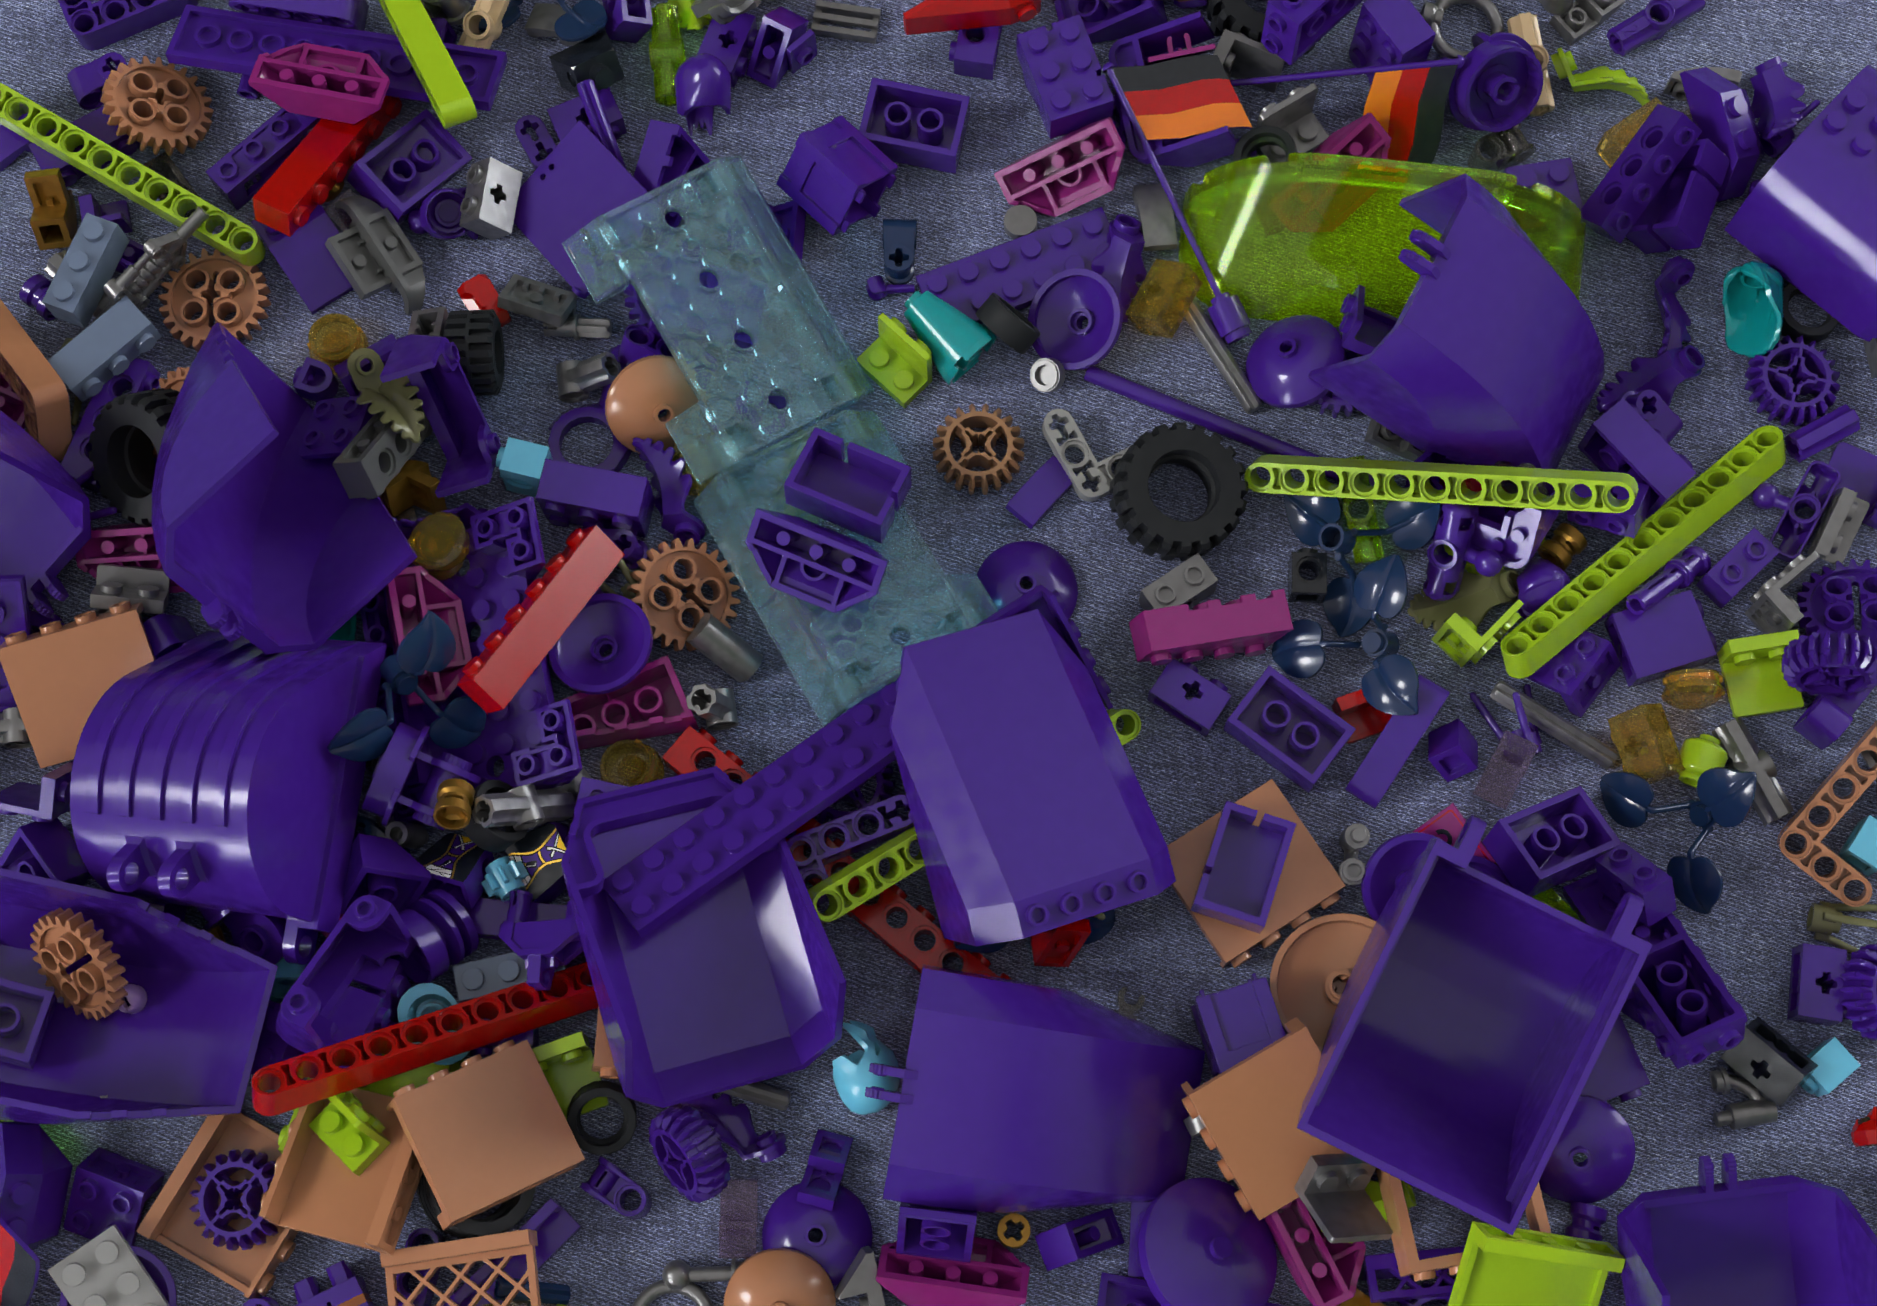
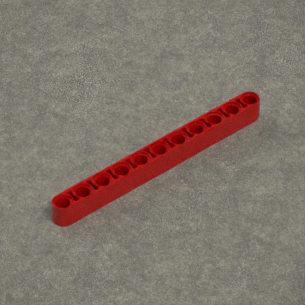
M587 962L554 972L550 990L537 991L526 982L265 1066L257 1070L251 1080L253 1108L263 1116H275L598 1008L594 987L587 986L593 985ZM344 1065H345V1066H349V1067H347V1068H340L339 1066H344ZM303 1078H313L311 1080H302ZM266 1090H275L274 1092L270 1093L264 1092Z

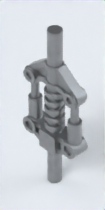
M198 206L176 231L147 240L143 245L145 253L134 265L130 264L117 279L113 278L104 285L103 290L107 294L106 298L110 303L92 323L125 295L140 311L145 309L150 303L148 297L162 283L161 279L171 268L178 269L186 262L187 239L209 217V214Z

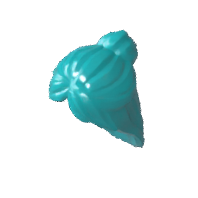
M1751 261L1742 266L1734 267L1727 272L1723 282L1722 304L1725 315L1726 345L1729 350L1749 358H1754L1755 355L1763 356L1772 350L1780 340L1783 326L1784 280L1777 270L1766 263Z

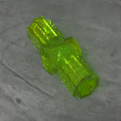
M659 3L651 8L653 26L651 27L652 41H649L650 64L652 71H654L655 100L657 104H662L666 107L677 106L674 79L679 66L686 61L684 42L681 38L680 11L678 6L669 3Z
M1363 455V456H1354V457H1349V458H1350V459H1365V456H1364V455ZM1360 473L1359 476L1362 483L1371 486L1368 473ZM1342 498L1343 513L1349 529H1380L1374 499ZM1358 501H1365L1369 505V512L1362 519L1353 518L1351 515L1352 505ZM1381 536L1356 537V544L1353 548L1355 564L1386 558Z

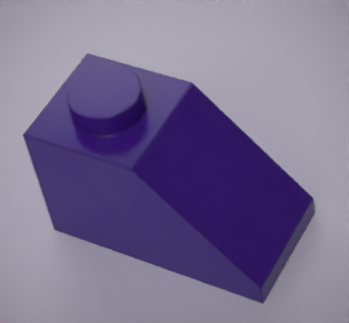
M782 6L765 14L746 75L775 89L789 68L786 48L806 32L809 20Z
M1112 1207L1064 1223L1034 1236L1047 1272L1125 1243Z

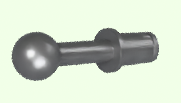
M732 1258L731 1266L690 1267L682 1260H673L664 1267L662 1278L665 1285L672 1290H681L690 1282L729 1281L734 1271L743 1261H737L736 1258Z

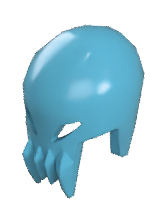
M850 1020V1023L843 1022V1027L864 1050H858L850 1054L849 1057L842 1055L832 1061L833 1080L842 1102L851 1112L860 1115L878 1113L891 1101L865 1097L866 1087L876 1086L897 1092L900 1078L874 1075L872 1072H869L870 1063L899 1067L897 1058L890 1048L876 1038L873 1027Z

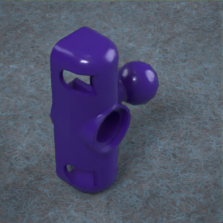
M1813 461L1808 466L1792 498L1780 494L1778 488L1771 483H1762L1753 491L1752 501L1758 508L1769 510L1777 507L1785 510L1770 538V542L1773 544L1777 533L1784 537L1778 548L1780 552L1775 557L1790 563L1803 553L1815 530L1821 524L1822 517L1834 496L1837 486L1841 482V472L1838 468L1822 461ZM1809 473L1816 477L1811 488L1805 485ZM1804 507L1811 508L1815 512L1809 519H1801L1796 516V512Z
M1443 503L1441 508L1443 513L1438 520L1433 543L1430 544L1427 550L1429 560L1426 569L1427 579L1423 584V591L1427 597L1436 601H1447L1453 598L1460 590L1466 562L1474 564L1477 572L1485 577L1495 576L1502 569L1503 560L1495 550L1486 549L1480 552L1470 548L1479 513L1478 505ZM1462 518H1472L1468 529L1459 530ZM1444 544L1452 549L1453 556L1445 551ZM1457 581L1452 593L1444 591L1446 583Z

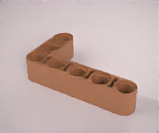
M0 299V373L23 403L26 432L40 443L58 462L63 461L72 441L70 404L66 386Z
M1877 720L1783 827L1777 839L1779 849L1785 857L1843 903L1852 907L1863 906L1869 902L1873 890L1871 883L1861 872L1821 841L1877 778V762L1870 769H1861L1857 764V757L1862 751L1872 750L1877 756ZM1840 778H1848L1853 784V790L1845 797H1838L1833 792V785ZM1815 806L1828 808L1829 817L1822 824H1814L1809 820V812ZM1794 833L1805 837L1804 847L1796 852L1790 851L1785 847L1786 838ZM1824 856L1834 860L1833 870L1825 875L1817 873L1814 869L1816 860ZM1851 880H1859L1864 885L1862 894L1855 898L1844 894V886Z

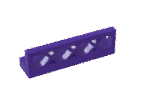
M550 1198L519 1230L530 1229L537 1231L538 1246H535L537 1269L539 1271L582 1226L557 1200ZM526 1255L512 1257L503 1270L511 1277L521 1279L527 1271ZM503 1258L494 1259L491 1261H493L496 1265H499ZM484 1263L470 1279L482 1287L494 1272V1269ZM496 1280L486 1291L493 1298ZM465 1282L450 1298L459 1306H468L478 1292ZM482 1297L476 1306L494 1305Z
M1465 1246L1420 1250L1417 1253L1419 1260L1461 1253L1464 1251ZM1395 1253L1364 1256L1360 1272L1361 1280L1367 1281L1371 1303L1450 1296L1455 1280L1447 1275L1449 1269L1435 1271L1438 1279L1432 1287L1422 1288L1410 1279L1413 1275L1400 1277ZM1390 1278L1401 1280L1395 1291L1379 1292L1377 1280ZM1441 1281L1448 1284L1447 1286H1439ZM1405 1284L1411 1288L1401 1290Z

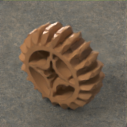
M971 403L969 405V413L965 414L958 407L956 409L957 419L947 415L945 417L946 426L939 425L937 427V434L940 437L933 438V447L936 448L932 452L933 460L939 461L936 465L939 473L946 472L944 475L946 483L956 479L955 489L957 491H960L964 485H968V493L970 495L974 494L975 487H981L982 494L986 495L988 494L989 485H992L996 491L1001 490L1000 480L1010 484L1013 478L1011 473H1019L1020 465L1018 462L1024 460V452L1020 449L1024 447L1025 442L1023 438L1018 437L1021 432L1020 427H1011L1013 423L1011 415L1001 419L1002 410L1000 408L995 409L993 414H991L986 403L982 406V411H976L975 405ZM971 428H986V430L975 432ZM956 437L961 440V446L964 448L961 458L957 462L950 452L951 445ZM1000 437L1007 448L1006 455L1001 462L996 458V453L993 451V448L996 446V440ZM978 446V452L974 453L972 447ZM979 446L985 447V452L980 453ZM980 466L985 468L986 471H971L970 469Z

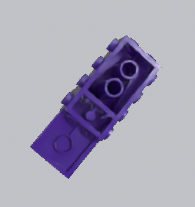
M1268 0L1261 43L1264 44L1270 53L1277 54L1289 65H1292L1363 0Z
M1597 872L1563 887V896L1581 922L1597 930L1605 931L1618 904L1600 891ZM1673 913L1650 927L1645 926L1638 920L1631 934L1653 945L1621 1010L1622 1013L1640 1024L1645 1030H1649L1654 1034L1659 1052L1665 1059L1670 1058L1677 1069L1688 1064H1699L1708 1055L1721 1049L1729 1050L1736 1047L1744 1039L1745 1023L1748 1021L1745 1010L1732 997L1720 975L1715 973L1706 961L1702 950L1693 943L1686 933L1682 922L1675 918Z

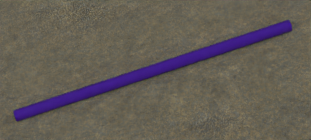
M1089 367L1085 373L1084 381L1192 424L1203 426L1207 430L1272 455L1322 457L1098 367ZM1325 471L1326 477L1340 482L1338 475L1334 471ZM1360 473L1359 476L1362 483L1368 486L1375 484L1372 476Z

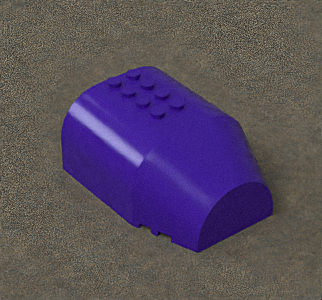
M1870 64L1863 68L1787 148L1752 190L1724 229L1763 262L1777 270L1783 278L1853 334L1868 342L1872 338L1877 339V70Z

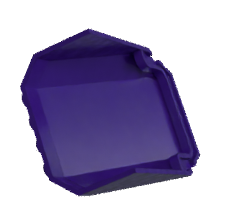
M1038 609L903 647L900 661L901 674L897 678L895 688L897 695L888 728L941 930L945 939L976 947L1024 939L1158 895L1176 882L1167 844L1088 669Z
M717 766L577 799L574 819L568 834L569 839L566 851L561 862L563 876L613 1062L625 1097L660 1108L805 1069L842 1038L847 982L785 838L643 938L638 935L603 888L604 879L740 785L732 782L729 776Z

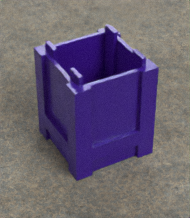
M842 115L812 131L807 130L801 133L795 143L796 147L783 173L780 174L776 185L832 236L841 231L846 233L850 225L862 219L866 220L871 216L876 218L881 209L878 203L886 187L892 188L897 179L894 175L898 166Z
M1253 973L1251 979L1247 980L1245 984L1213 994L1205 995L1203 989L1199 990V995L1194 1000L1195 1004L1190 1006V1011L1213 1078L1286 1035L1266 977L1257 979L1256 973Z

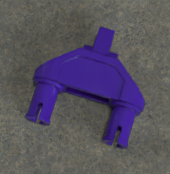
M513 890L509 895L507 919L500 925L498 936L520 958L525 960V969H527L526 983L537 991L550 990L555 969L558 966L567 965L584 951L572 905L570 915L565 919L528 922L533 894L517 890L516 896V891Z

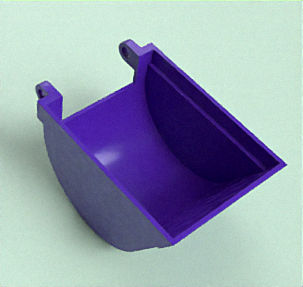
M206 631L184 642L182 647L120 678L104 693L87 719L76 748L71 772L70 814L72 829L79 854L91 876L106 891L139 898L164 913L168 912L180 918L182 922L185 920L187 906L268 915L287 919L282 943L283 957L290 964L305 965L309 963L314 956L318 932L331 933L340 920L366 762H356L334 755L328 751L327 746L338 731L354 716L366 709L376 708L381 680L380 665L384 661L387 643L327 639L317 649L265 654L242 635L236 641L229 642L222 636L221 632Z
M1471 815L1464 824L1454 846L1437 838L1430 839L1426 850L1418 856L1408 869L1379 916L1351 972L1333 1015L1323 1045L1317 1074L1302 1103L1297 1128L1513 1236L1653 944L1631 934L1644 906V899L1631 892H1627L1623 896L1606 930L1601 931L1469 867L1468 865L1487 825L1486 821Z

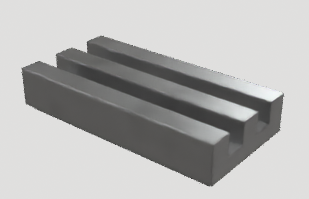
M816 0V9L813 14V23L811 24V30L815 35L876 43L881 9ZM820 22L840 24V26L844 27L855 26L871 29V32L820 24Z

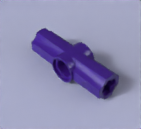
M1651 0L1644 10L1608 30L1606 36L1609 40V46L1615 54H1620L1623 57L1649 41L1661 39L1667 30L1703 10L1706 3L1704 0ZM1651 17H1655L1659 19L1661 22H1657L1653 20Z

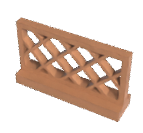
M524 1229L395 1249L393 1256L380 1252L381 1267L385 1268L388 1306H399L398 1299L404 1303L402 1306H415L413 1302L425 1286L440 1297L435 1306H443L445 1303H448L450 1306H459L449 1297L462 1280L478 1292L468 1306H476L482 1297L494 1306H509L519 1291L530 1298L531 1306H541L535 1246H538L537 1231ZM526 1255L527 1271L518 1282L503 1269L512 1257ZM503 1258L499 1265H496L493 1261H491L494 1259ZM484 1261L494 1269V1272L484 1285L480 1287L466 1275L476 1262ZM466 1264L462 1271L456 1268L455 1265ZM442 1267H447L457 1275L445 1293L430 1282L436 1271ZM422 1270H429L425 1276H422L419 1272H417ZM411 1273L420 1281L408 1299L397 1291L396 1274ZM499 1274L515 1286L502 1304L486 1292ZM527 1280L529 1281V1290L524 1287Z

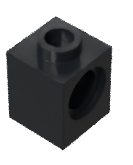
M1302 548L1297 550V552H1292L1288 561V602L1323 603L1327 595V553H1318V550L1313 548ZM1304 568L1312 570L1315 573L1316 579H1303L1299 574V570Z

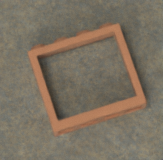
M1376 1168L1388 1225L1393 1231L1391 1239L1400 1277L1413 1275L1414 1282L1437 1278L1435 1271L1449 1269L1450 1276L1457 1275L1463 1252L1419 1260L1401 1180ZM1538 1182L1525 1209L1529 1228L1533 1231L1551 1233Z

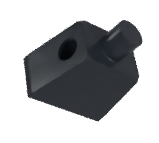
M606 31L549 56L560 86L579 95L577 84L581 81L592 79L599 91L610 87L625 77Z

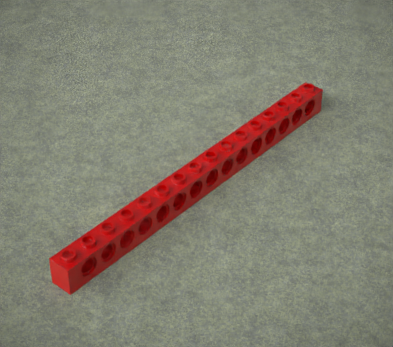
M690 725L662 756L665 765L677 775L698 771L697 765L705 757L715 759V766L726 773L730 780L738 779L744 783L757 774V772H754L750 775L741 768L744 762L730 750H727L724 754L714 746L717 740L706 730L701 728L697 732ZM812 818L799 827L795 835L821 824ZM827 837L825 843L830 848H839L844 842L838 838L832 842ZM802 845L794 849L792 856L795 861L802 862L807 860L805 852L808 846ZM849 855L826 864L824 867L828 877H830L837 868L846 867L856 860ZM857 876L852 877L848 883V891L851 895L855 894L859 889L860 882ZM815 878L809 880L808 882L811 885L815 886L822 880ZM895 884L879 893L880 898L874 905L867 906L861 904L847 913L920 974L922 973L923 964L942 967L943 962L947 958L957 957L963 962L961 971L999 977L988 968L991 963L982 954L976 952L970 954L968 951L957 949L953 945L954 941L945 939L942 930L932 923L935 917L921 905H918L916 909L905 901L907 894ZM893 912H902L908 919L903 927L893 928L887 923L889 915ZM922 934L931 935L935 939V945L928 951H921L915 946L916 938ZM1002 973V974L1000 975V977H999V978L1011 979L1009 976H1007V975L1004 974V973Z

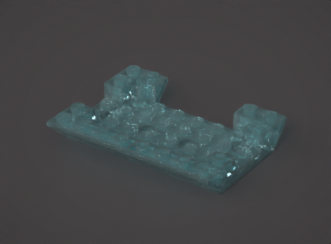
M741 156L717 158L598 216L562 243L596 304L626 290L631 282L699 402L667 422L665 426L699 485L759 454L764 447L813 421L818 423L875 392ZM669 212L678 213L683 219V225L678 228L669 226L665 220V214ZM703 272L714 274L717 278V286L714 288L703 286L699 279L700 274ZM738 332L747 333L752 340L751 347L740 348L734 341V334ZM772 392L781 393L786 399V406L782 409H776L771 406L768 399L769 394Z
M843 410L721 470L693 501L699 515L823 727L864 698L897 681L901 674L900 661L904 646L974 627L999 611L976 574L945 575L903 505H901L898 512L895 511V519L882 544L843 527L835 531L867 544L889 560L877 595L833 613L769 586L752 551L749 550L745 543L756 509L761 508L800 517L820 526H823L826 521L786 504L784 483L790 474V469L795 465L815 427L844 439V462L848 463L847 446L852 442L908 465L875 411ZM897 631H905L911 637L909 642L903 645L893 643L890 638Z

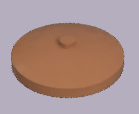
M1347 913L1329 914L1315 918L1292 932L1275 956L1270 973V991L1283 1029L1287 1032L1283 1024L1297 1017L1307 1027L1321 1053L1341 995L1376 921L1364 916Z

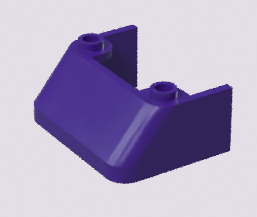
M1198 11L1117 40L1109 50V62L1113 63L1115 67L1148 66V57L1168 53L1166 43L1168 37H1172L1173 51L1175 52L1178 51V48H1182V50L1186 48L1183 37L1185 33L1189 34L1191 46L1215 38L1214 32L1202 13ZM1117 94L1130 152L1138 162L1151 164ZM1224 126L1190 138L1148 142L1159 165L1195 167L1233 154L1238 140L1229 127Z
M410 334L397 338L382 370L380 379L382 383L407 376L411 385L419 388L416 396L423 401L422 408L447 459L440 482L435 491L437 497L441 498L490 483L496 466L497 454L502 446L498 435L495 432H491L459 363L460 354L456 344L449 342L446 337Z

